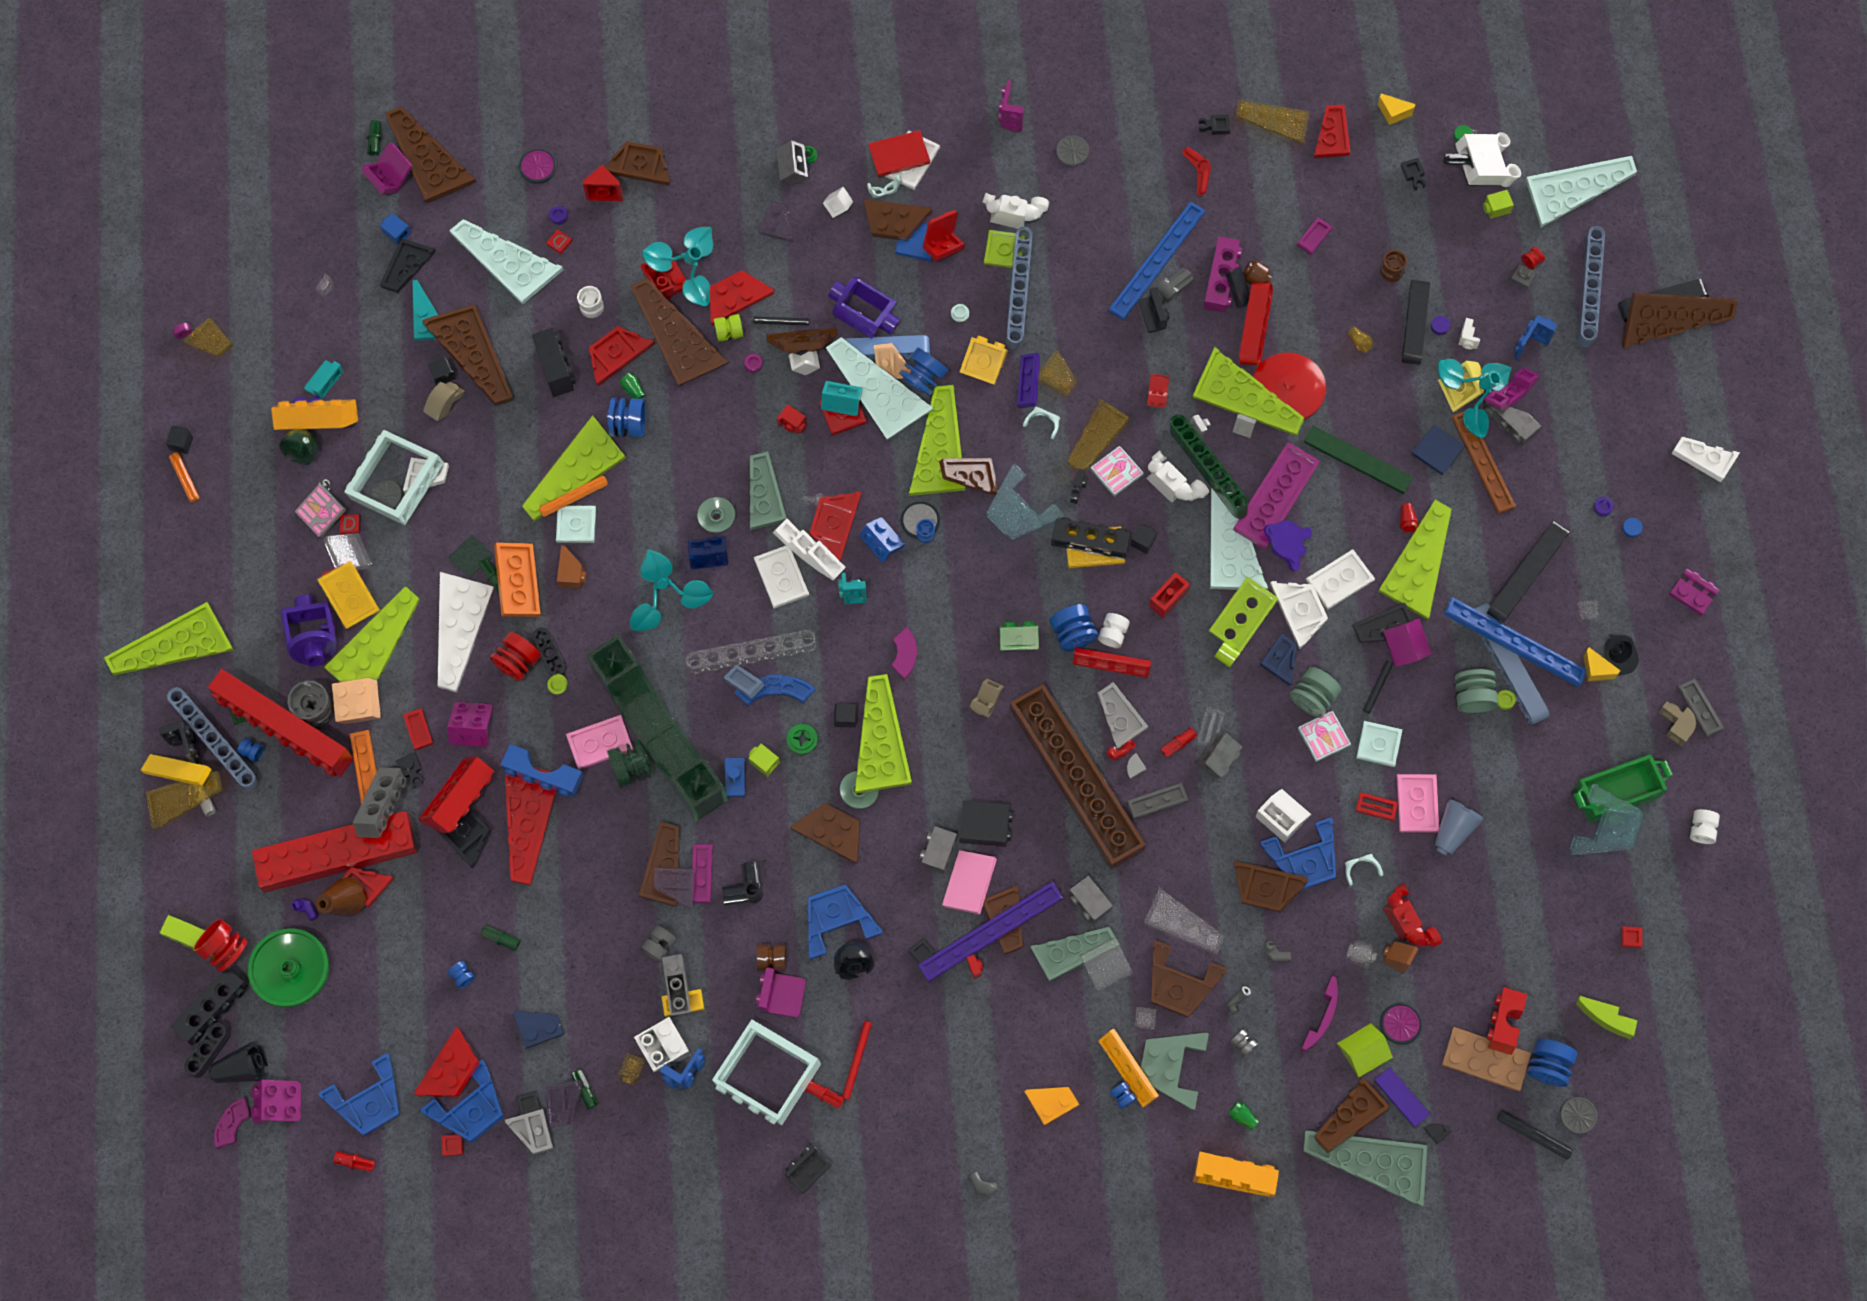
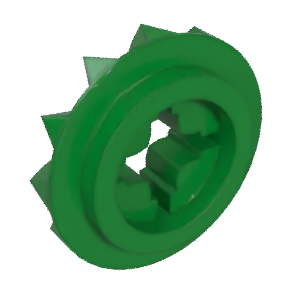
M798 724L792 727L787 734L789 748L792 752L800 755L808 754L815 749L818 742L816 731L806 724ZM804 732L805 739H808V741H804L801 746L797 738H801Z

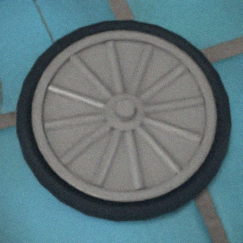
M915 502L908 505L902 512L901 527L907 535L918 539L916 533L917 523L922 519L931 520L935 525L936 533L940 525V515L931 504Z

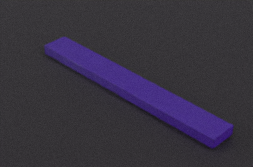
M1051 882L918 964V967L929 983L965 961L968 956L976 954L1063 900V897L1054 883Z

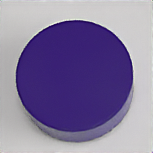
M556 206L550 210L549 217L552 223L561 225L567 221L568 214L564 207Z
M1437 316L1433 319L1431 330L1435 334L1444 335L1449 331L1450 321L1446 317Z
M1607 497L1598 498L1593 506L1595 513L1599 516H1608L1613 510V502Z

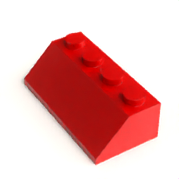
M479 757L463 758L418 820L441 833L453 832L458 826L457 822L460 817L468 813L469 805L472 801H476L481 795L480 790L492 780L491 775L494 773V770Z

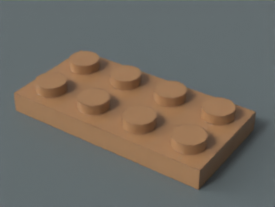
M1453 1027L1441 1066L1520 1092L1531 1053L1515 1048L1512 1055L1488 1048L1489 1040H1486L1485 1037Z

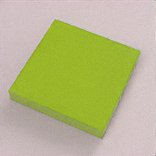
M989 230L984 264L1012 268L1013 246L1016 233Z

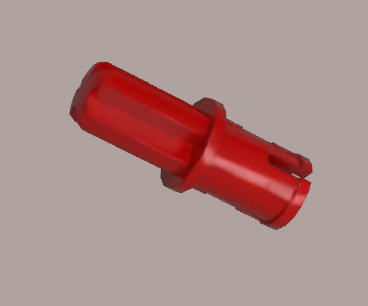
M1190 727L1179 736H1174L1172 741L1161 748V752L1165 757H1169L1179 749H1184L1186 744L1198 736L1194 729Z
M813 1080L810 1081L805 1089L806 1092L819 1098L820 1102L825 1101L837 1109L844 1103V1098L830 1091L829 1087L825 1088Z
M340 1151L335 1153L333 1160L334 1164L350 1167L351 1170L356 1168L370 1172L374 1170L375 1166L373 1160L360 1158L358 1154L351 1155Z

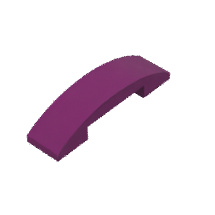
M1523 367L1514 374L1513 380L1499 392L1494 390L1485 397L1484 401L1500 409H1507L1526 395L1538 380L1539 375Z
M1334 976L1331 977L1323 996L1324 999L1330 1001L1317 1033L1309 1030L1300 1051L1302 1053L1310 1050L1320 1040L1333 1018L1338 997L1337 980Z

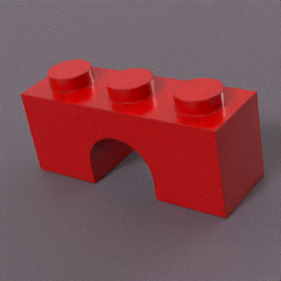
M1505 987L1500 994L1497 993L1494 1001L1497 1009L1493 1011L1490 1020L1493 1023L1492 1029L1489 1028L1486 1040H1489V1049L1509 1055L1513 1054L1517 1046L1520 1029L1510 1026L1506 1018L1520 1019L1524 1012L1527 994Z

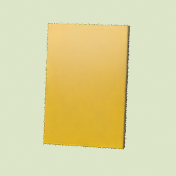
M1120 526V527H1108V528H1110V529H1117V528H1121V526ZM1070 531L1068 535L1075 536L1077 533ZM1093 535L1086 536L1089 540L1096 538ZM1110 538L1105 540L1107 543L1114 542V540ZM1066 549L1068 568L1125 564V560Z
M351 560L317 579L346 629L380 611Z

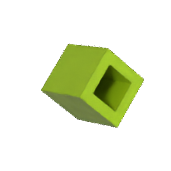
M1508 190L1487 195L1483 203L1484 212L1489 214L1490 219L1510 214L1514 206Z
M762 744L754 747L749 753V763L766 777L780 763L779 757Z

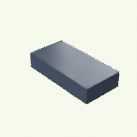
M737 664L723 677L728 684L750 699L764 687L761 680Z

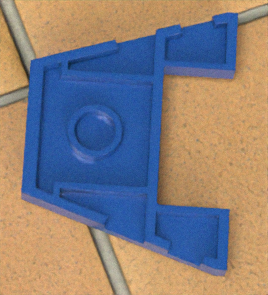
M1332 817L1314 824L1321 842L1284 855L1277 836L1260 842L1261 848L1282 872L1308 878V883L1302 890L1336 878Z
M846 884L808 897L810 960L827 954L821 934L858 921L861 924L866 940L883 934L882 929L875 923Z
M388 1053L372 1062L381 1081L345 1102L335 1084L318 1093L325 1102L363 1136L400 1116L391 1058Z
M483 1059L472 1075L480 1087L446 1113L434 1098L421 1109L424 1115L470 1143L475 1142L504 1118L487 1065Z

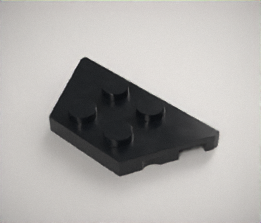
M469 809L465 816L460 817L457 822L458 826L453 832H437L473 869L491 830Z

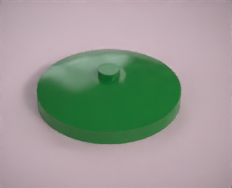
M294 928L281 929L264 937L254 948L248 963V977L255 993L268 1004L281 1008L297 1007L312 1000L324 987L329 974L328 955L320 941L312 934Z

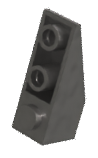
M1485 402L1483 406L1488 417L1496 420L1498 427L1503 431L1506 430L1510 434L1512 441L1516 444L1519 443L1522 447L1539 433L1541 425L1529 413L1512 407L1500 409L1488 402Z
M682 954L662 957L671 1016L691 1013Z

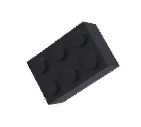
M553 328L532 334L552 396L556 397L574 391L572 384H575V380L559 333L555 334Z

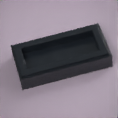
M1241 266L1236 267L1225 274L1236 306L1239 308L1248 304L1250 292Z

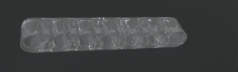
M803 630L691 652L686 656L685 662L690 673L699 674L734 667L736 664L740 666L811 652L816 648L817 641L813 631ZM807 638L813 640L810 644L803 643ZM787 642L794 644L790 648L784 646ZM768 646L775 647L773 651L765 650ZM750 649L756 650V653L753 655H748L747 651ZM731 653L737 654L733 659L728 658V655ZM711 657H718L716 662L709 661ZM694 660L699 661V664L696 666L690 665Z

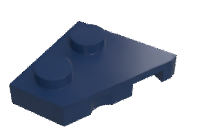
M1281 633L1259 665L1290 686L1293 683L1292 676L1293 669L1295 668L1297 644Z
M513 1012L526 1049L564 1035L557 1015Z

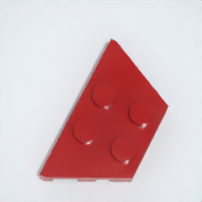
M743 270L710 286L712 326L715 325V318L724 317L727 319L729 316L775 294L774 290Z
M620 326L615 327L589 347L596 384L598 386L654 346V341L642 338L639 334L629 332Z
M859 491L846 495L839 494L834 497H821L809 532L812 538L817 542L820 541L839 561H841L860 500L861 492Z
M456 1027L414 1092L416 1096H448L449 1098H458L480 1062L472 1052V1048L465 1040L460 1029Z

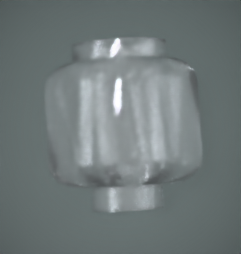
M1355 940L1353 944L1350 943L1348 946L1346 959H1349V963L1353 966L1368 968L1370 963H1375L1377 952L1373 951L1374 947L1371 943Z

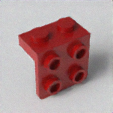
M956 210L947 212L928 222L922 249L935 261H939L964 249L965 244L953 233L958 216Z

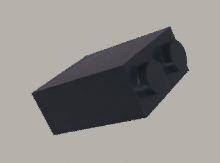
M963 800L959 843L1006 847L1007 841L1011 842V830H1008V822L1012 823L1013 811H1009L1010 804Z

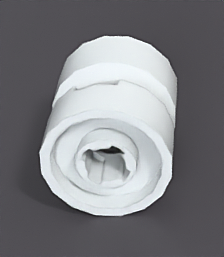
M586 286L580 289L577 299L581 313L588 318H595L601 315L604 305L600 291L593 286Z
M1108 613L1103 623L1104 628H1101L1098 636V641L1113 648H1121L1124 640L1123 633H1126L1129 620L1121 615Z
M1695 810L1692 820L1694 826L1691 827L1690 839L1703 844H1714L1717 837V830L1715 828L1719 825L1720 815L1710 810Z

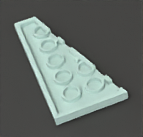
M1632 156L1527 177L1526 183L1540 227H1544L1635 176L1637 170Z
M464 219L450 230L451 235L522 305L564 270L562 266L555 265L543 257L540 258L532 254L531 251L508 240L505 241L495 234H490L481 227Z
M842 337L826 347L850 385L862 387L860 400L887 440L934 410L932 406L859 352Z
M1211 488L1210 589L1238 590L1246 577H1249L1268 590L1252 542L1233 531L1239 519L1229 512Z

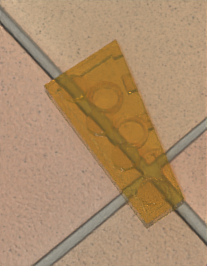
M1238 100L1235 118L1256 127H1262L1268 132L1282 135L1283 138L1297 141L1298 144L1304 146L1310 111Z
M1099 399L1095 412L1093 411L1087 427L1082 432L1083 435L1080 441L1077 442L1068 460V465L1077 471L1078 468L1087 470L1130 421L1128 416L1102 399Z
M210 772L202 786L177 782L147 791L146 796L152 829L157 830L221 792L222 786L219 772Z

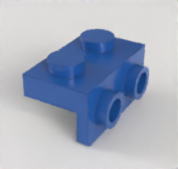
M882 517L867 523L859 535L881 562H885L890 554L901 550L905 545Z

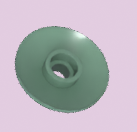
M709 498L698 509V521L702 528L708 532H724L732 526L735 520L734 507L724 498ZM719 515L720 519L715 520L713 517Z
M854 771L843 778L840 784V795L843 801L850 807L864 809L876 801L879 790L863 792L860 795L854 794L857 771Z

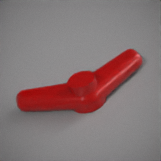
M1186 147L1182 154L1198 171L1197 194L1202 196L1207 191L1211 164L1193 149Z

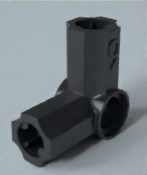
M749 861L741 864L742 885L722 887L725 905L744 902L758 903L761 901L763 892L761 890L758 862ZM757 889L756 894H748L750 890Z

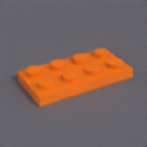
M496 543L494 550L501 615L539 617L540 605L533 544Z

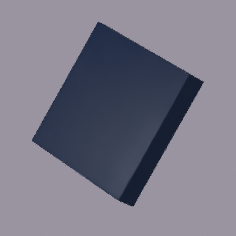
M1433 425L1412 452V455L1443 476L1465 446Z

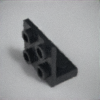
M182 721L159 727L160 735L169 745L179 746L183 744L189 761L199 764L198 761L201 760L199 750L195 749L196 737L194 732H191L189 726H186Z

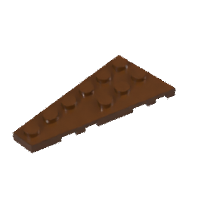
M402 107L385 113L403 155L412 164L411 172L426 203L476 183L475 178L461 164H458Z
M647 278L630 286L677 386H681L728 364V361L710 345L703 335L680 314L674 305Z
M1632 293L1622 347L1628 348L1633 344L1646 343L1651 339H1661L1686 332L1688 329L1701 328L1706 324H1716L1734 319L1738 300L1735 298Z
M475 304L422 320V324L495 406L513 401V396Z

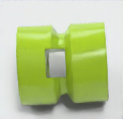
M739 314L731 315L728 319L724 317L714 319L718 342L728 341L729 337L733 339L744 337Z

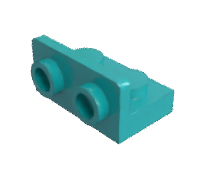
M842 573V579H838L840 598H844V604L867 603L865 581L852 580L846 583V573Z

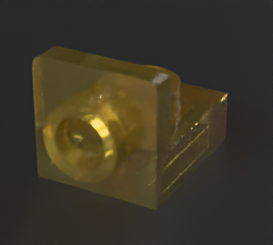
M626 1053L621 1070L618 1071L621 1081L627 1084L638 1083L646 1059Z

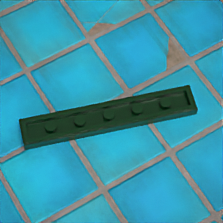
M1312 426L1304 440L1305 444L1402 494L1405 493L1413 479L1412 476L1315 426Z

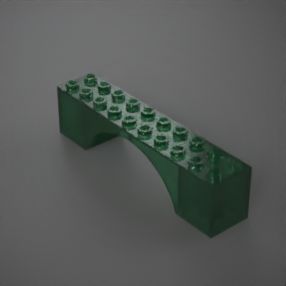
M616 635L588 653L586 657L591 670L695 822L727 802L728 798L725 787L705 758L696 751L674 722L645 676L640 664L620 635Z

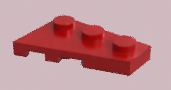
M1345 105L1326 106L1314 158L1350 156Z

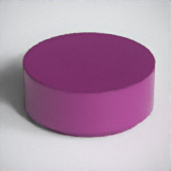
M182 323L174 327L172 332L175 338L181 339L190 335L192 328L189 323Z
M757 354L748 355L744 361L746 370L751 373L759 372L763 367L761 356Z

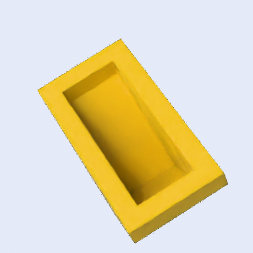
M1384 94L1380 95L1378 106L1389 125L1412 116L1415 108L1413 103Z
M1590 647L1583 655L1585 669H1587V681L1615 679L1620 672L1618 668Z

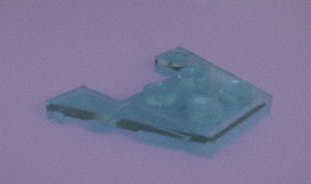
M1015 463L1011 466L986 513V516L1011 541L1055 522L1056 518L1065 517V514L1054 503L1039 516L1013 490L1026 477V474Z
M1593 784L1587 800L1589 803L1606 807L1595 838L1589 839L1574 836L1569 850L1570 854L1582 855L1632 849L1645 815L1644 812L1623 799L1617 798L1609 791L1601 789L1600 786Z

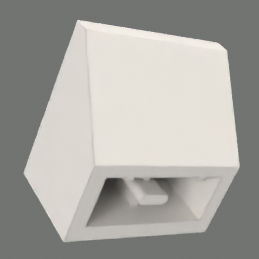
M1283 789L1271 796L1256 814V818L1284 843L1311 816L1306 809Z
M670 1017L634 1037L653 1072L661 1070L664 1064L671 1067L691 1056Z

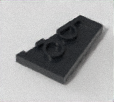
M401 238L380 283L381 288L399 293L436 252L435 248Z
M1403 603L1354 623L1352 627L1359 643L1386 641L1383 633L1384 630L1407 623L1413 619L1406 604Z

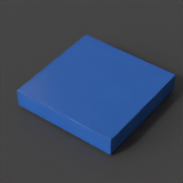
M922 224L918 230L914 231L913 236L908 241L898 240L895 254L931 262L932 257L922 249L927 224Z

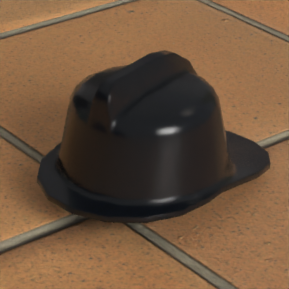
M1610 634V638H1608L1604 645L1607 661L1620 670L1618 674L1620 676L1632 673L1639 662L1638 653L1632 638L1627 635Z

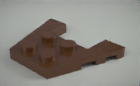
M1155 940L1153 944L1151 1003L1189 1018L1226 974L1227 968L1211 962L1204 981L1166 967L1165 963L1171 946Z

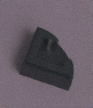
M1430 1124L1423 1128L1436 1144L1452 1132L1449 1127L1441 1124Z

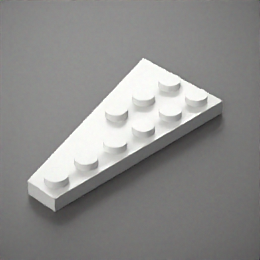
M440 572L438 687L457 693L495 588Z

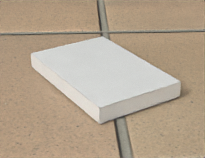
M923 138L931 164L940 149V145ZM930 164L886 175L885 177L894 181L896 175H899L900 184L915 190Z
M787 546L754 557L774 609L809 596L792 550Z
M1352 549L1306 578V581L1314 586L1319 599L1329 610L1375 581V578Z

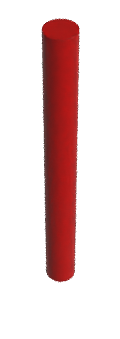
M867 1021L863 1023L842 1094V1098L846 1100L850 1099L872 1023Z

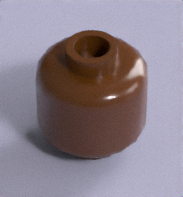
M1257 260L1252 263L1249 262L1243 271L1246 282L1251 285L1252 283H1268L1271 278L1269 267Z

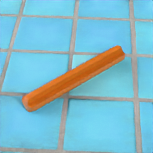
M602 475L540 506L539 511L541 515L545 517L607 486V479Z

